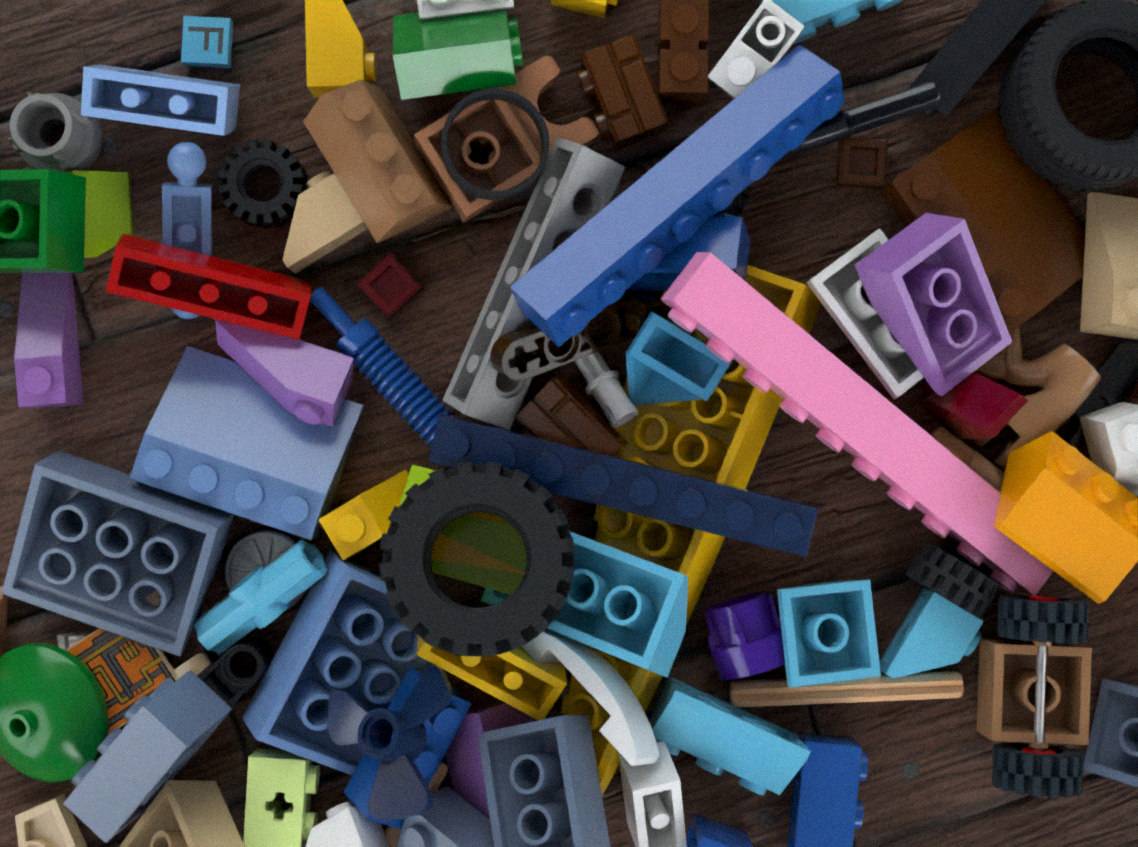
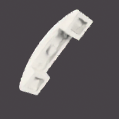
M548 628L532 641L521 646L535 662H561L611 715L599 731L631 766L655 763L660 755L653 730L641 704L622 676L589 645Z

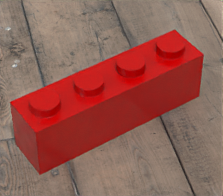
M123 233L115 247L105 292L299 340L311 297V281Z

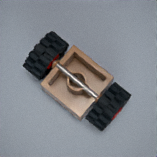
M1040 595L999 596L997 635L1007 638L981 637L976 728L977 732L989 740L1002 741L993 746V787L1001 788L1002 791L1006 792L1015 791V794L1019 795L1032 794L1033 797L1044 795L1050 798H1059V796L1070 798L1080 796L1081 793L1083 794L1084 753L1075 748H1067V746L1062 745L1051 746V744L1089 745L1092 648L1080 644L1088 642V601Z

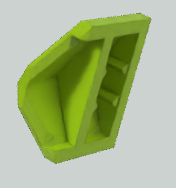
M84 170L65 172L86 177L84 258L99 257L116 246L123 233L134 236L130 173Z

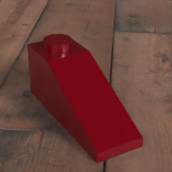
M975 372L943 396L936 394L925 379L920 385L925 392L916 400L942 427L959 439L994 438L1028 402L1020 393Z

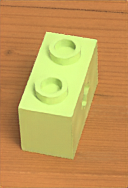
M257 748L248 757L243 838L245 847L306 846L311 828L317 825V813L310 812L311 794H317L319 789V765H313L312 760L282 749ZM279 793H284L285 801L292 803L288 810L282 809V802L274 800Z

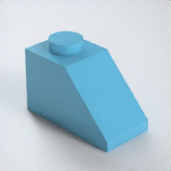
M923 588L879 661L880 671L895 679L959 663L963 655L969 656L977 647L982 635L978 630L984 621L934 591Z

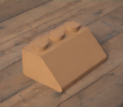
M358 80L320 96L303 123L377 243L440 215L453 207L415 148L414 140L381 87Z

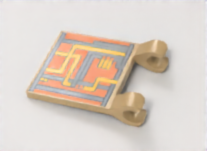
M158 591L145 597L153 606H160ZM100 628L66 649V651L78 658L90 670L103 692L109 717L108 735L116 728L127 724L128 721L124 718V715L129 708L143 695L149 698L152 692L165 679L170 677L175 682L190 670L197 676L212 663L207 654L199 653L174 669L163 650Z

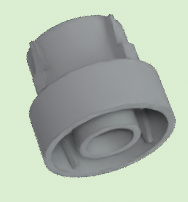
M28 92V97L18 103L10 118L12 137L8 138V140L12 143L14 149L19 152L29 165L36 169H51L60 172L71 170L87 171L95 163L102 149L103 134L98 119L96 117L82 116L81 103L68 95ZM65 125L61 139L51 146V132L56 127Z

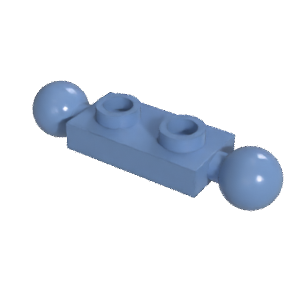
M181 142L170 150L167 158L168 167L172 174L177 177V183L164 182L162 184L163 244L212 256V184H197V178L203 174L206 168V156L198 145L191 142ZM171 308L177 316L183 319H194L200 316Z

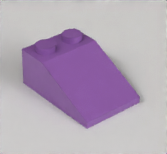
M925 213L855 264L872 307L936 394L941 396L946 394L1012 343L965 219Z

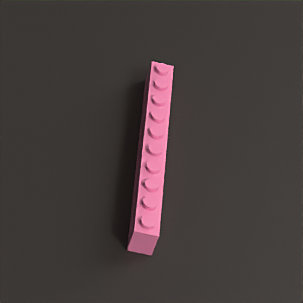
M711 252L695 253L660 299L672 308L668 316L676 324L690 333L695 328L710 339L705 346L713 354L726 363H730L732 359L737 361L746 369L743 377L751 385L763 393H767L769 389L783 399L779 405L783 411L800 423H804L808 419L820 430L815 436L838 453L843 448L855 458L851 465L858 472L874 482L878 477L890 486V489L887 491V495L908 510H911L914 506L925 515L921 522L927 528L944 539L949 534L960 544L955 550L977 566H980L982 562L993 570L989 576L990 579L999 584L1000 587L1011 594L1016 589L1031 595H1036L1054 571L994 527L1000 493Z

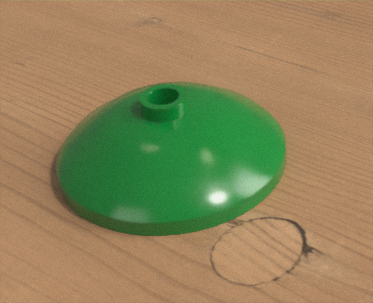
M45 643L21 645L3 654L0 657V755L19 772L44 782H61L72 779L89 761L94 760L96 762L101 755L97 748L108 736L109 717L103 692L90 670L68 651Z

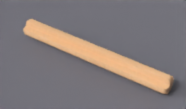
M956 671L915 673L895 679L886 674H881L879 677L793 688L788 687L787 678L735 680L730 682L729 697L732 706L735 708L950 699L963 696L964 683L962 675Z

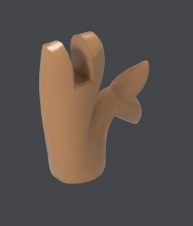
M1019 327L1009 333L1012 343L974 371L994 379H1004L1015 385L1042 388L1034 394L1025 396L1028 402L1007 423L1018 436L1012 442H1009L994 460L1003 470L1006 469L1009 452L1050 431L1055 433L1077 411L1101 380V376L1083 356L1066 344L1059 346L1038 359H1024ZM992 438L972 440L981 448Z

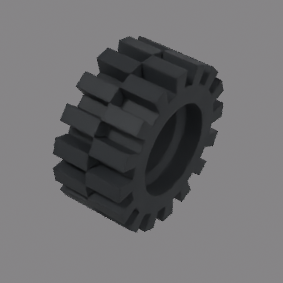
M256 139L248 140L249 145L243 147L241 144L233 148L236 153L232 157L226 155L223 160L226 164L225 170L219 169L218 178L222 180V185H218L219 194L225 199L223 203L235 216L251 226L256 227L257 225L263 229H271V225L276 224L279 227L286 225L285 220L289 217L293 218L298 195L307 190V181L305 180L307 174L304 167L282 144L277 145L272 140L264 139V143H259ZM270 167L275 169L280 175L281 187L278 194L273 199L265 202L253 200L249 196L246 187L249 175L258 168Z

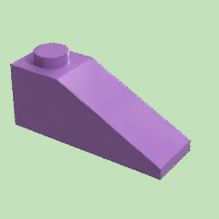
M22 273L14 355L18 407L42 409L84 404L72 273Z
M215 320L217 344L289 413L295 414L303 422L334 426L353 381V357L302 340Z

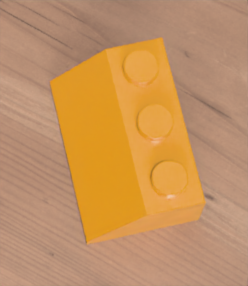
M1053 431L1009 452L994 527L1097 604L1106 601L1138 562V497Z

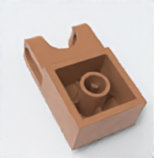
M544 56L515 73L516 85L493 88L518 93L529 100L539 111L537 105L538 97L555 83L560 73V68L552 56ZM485 100L470 105L453 121L447 136L448 153L453 166L466 181L481 189L502 191L519 186L532 176L540 162L541 139L535 123L525 111L506 101ZM448 113L414 134V146L465 224L502 200H485L475 197L461 189L448 174L441 154L442 132L449 115ZM543 117L549 134L548 156L557 137L587 147L593 143L600 133L590 118L582 117L575 122L560 126L549 123ZM477 146L479 151L486 148L490 152L486 161L487 164L480 165L479 162L475 164L470 160L472 147Z

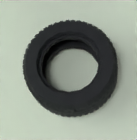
M1083 0L1081 3L1076 2L1066 6L1047 19L1017 48L1004 70L1005 74L1002 76V86L999 90L1001 97L998 99L1001 106L999 113L1003 119L1001 123L1003 128H1006V138H1009V144L1012 148L1016 149V155L1018 158L1021 157L1023 159L1022 162L1026 166H1031V170L1035 174L1038 173L1044 180L1049 179V182L1054 185L1059 184L1060 187L1066 189L1070 187L1071 190L1102 191L1103 189L1108 190L1121 186L1138 177V112L1133 130L1125 140L1106 142L1089 137L1067 120L1058 104L1055 79L1062 58L1068 54L1089 52L1110 59L1125 71L1135 89L1138 107V5L1132 1Z

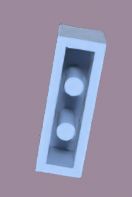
M101 64L83 67L81 115L225 136L236 131L240 84Z

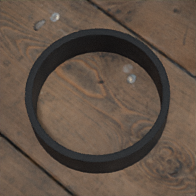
M492 88L474 92L458 102L449 113L444 124L441 139V154L444 166L452 180L461 189L481 199L504 200L521 194L536 181L548 158L549 134L542 115L529 100L513 91ZM485 100L509 102L525 111L535 123L541 139L540 162L532 176L519 186L502 191L481 189L466 181L453 166L447 147L448 132L456 117L464 109L477 102Z

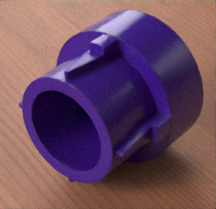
M767 591L742 595L709 607L708 611L704 612L710 632L707 635V639L720 680L748 677L785 664L780 615L773 594L768 595Z

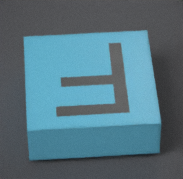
M183 16L181 63L184 66L231 68L233 21L230 18Z

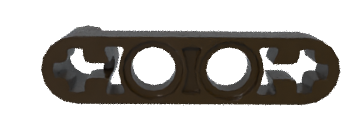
M625 290L618 301L609 304L597 314H603L605 317L604 330L597 337H590L589 326L593 320L591 319L579 334L571 336L565 341L560 350L550 353L548 349L549 338L537 326L530 324L499 337L491 350V362L493 367L504 376L516 381L525 380L635 338L651 311L673 323V320L668 316L672 308L659 298L642 290ZM515 348L524 351V353L516 356L515 365L509 363V359L515 357ZM535 350L537 356L531 353V351Z

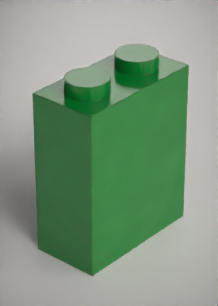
M506 9L420 20L419 12L393 16V60L401 100L516 85L514 67L523 65L517 17L507 18Z

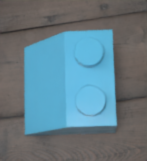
M870 579L840 580L777 589L788 687L793 688L881 676Z

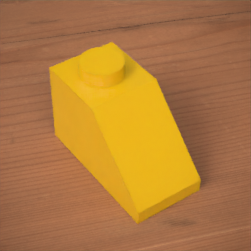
M407 469L318 519L343 561L382 539V534H387L391 523L388 518L394 507H399L409 476Z

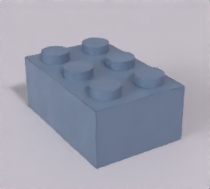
M191 670L175 682L168 677L152 692L149 698L143 695L129 708L124 715V718L128 721L123 730L118 727L109 734L97 748L102 754L97 762L94 760L89 761L73 777L71 782L76 788L63 804L105 843L109 842L148 808L165 783L177 776L230 713L232 708Z

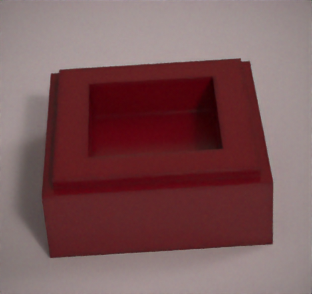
M391 252L357 283L360 289L389 320L424 289Z

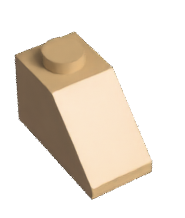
M324 171L311 178L306 183L307 190L298 195L282 259L286 267L294 273L299 272L368 230L334 173L331 174L330 171Z

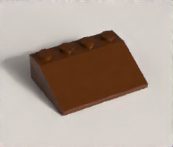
M992 109L883 188L880 193L905 227L925 213L965 219L1008 332L1011 333L1044 309L1083 276L1085 231L1049 182L1041 178L1038 173L1035 174L1031 170V166H1026L1022 162L1023 159L1021 157L1018 158L1015 153L1016 149L1011 147L1009 138H1006V128L1002 126V118L995 109Z

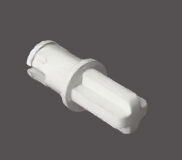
M599 352L575 360L588 383L585 391L589 395L593 394L612 428L627 423L634 418L633 416L638 414V410L630 398H628L618 380L620 374L617 370L610 371Z

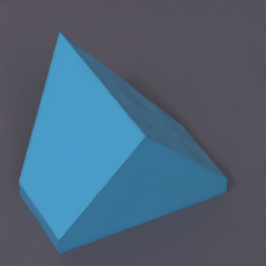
M651 311L626 351L628 398H630L633 405L691 400L708 401L732 363V360L730 363L721 360L705 346L706 343L680 326Z

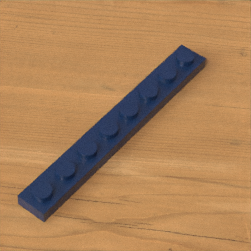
M441 414L438 417L428 461L452 468L457 467V463L468 461L480 465H487V461L500 463L504 468L513 471L518 469L526 473L532 481L540 487L543 485L550 493L807 557L818 513V507L446 414Z

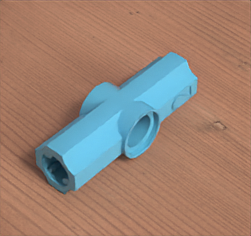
M301 539L265 568L262 565L255 568L229 591V595L203 613L193 624L199 642L208 651L211 650L220 655L254 628L262 629L269 625L291 605L295 597L305 592L326 574L328 568L325 565L321 552L314 544H309Z

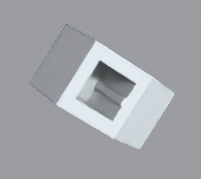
M764 0L708 75L709 81L735 99L785 57L805 26L771 0Z

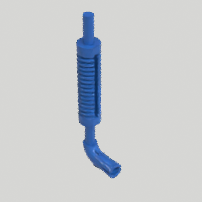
M323 287L316 289L311 294L310 302L341 334L342 338L336 346L344 355L354 358V366H360L359 372L362 374L366 373L365 378L367 380L372 379L371 385L374 387L378 386V393L384 392L383 398L386 400L390 399L389 405L396 406L395 411L397 413L402 412L401 418L408 419L407 424L409 426L415 425L413 431L420 432L419 437L421 439L427 438L425 442L427 446L432 445L439 415L446 414L451 416L452 410H444L446 404L444 402L439 403V396L432 397L434 391L432 389L427 390V383L420 384L422 378L420 376L415 377L416 371L414 369L409 370L410 365L408 363L403 364L404 358L402 356L397 357V350L391 351L392 345L390 343L385 344V337L378 338L380 332L367 318L356 324Z

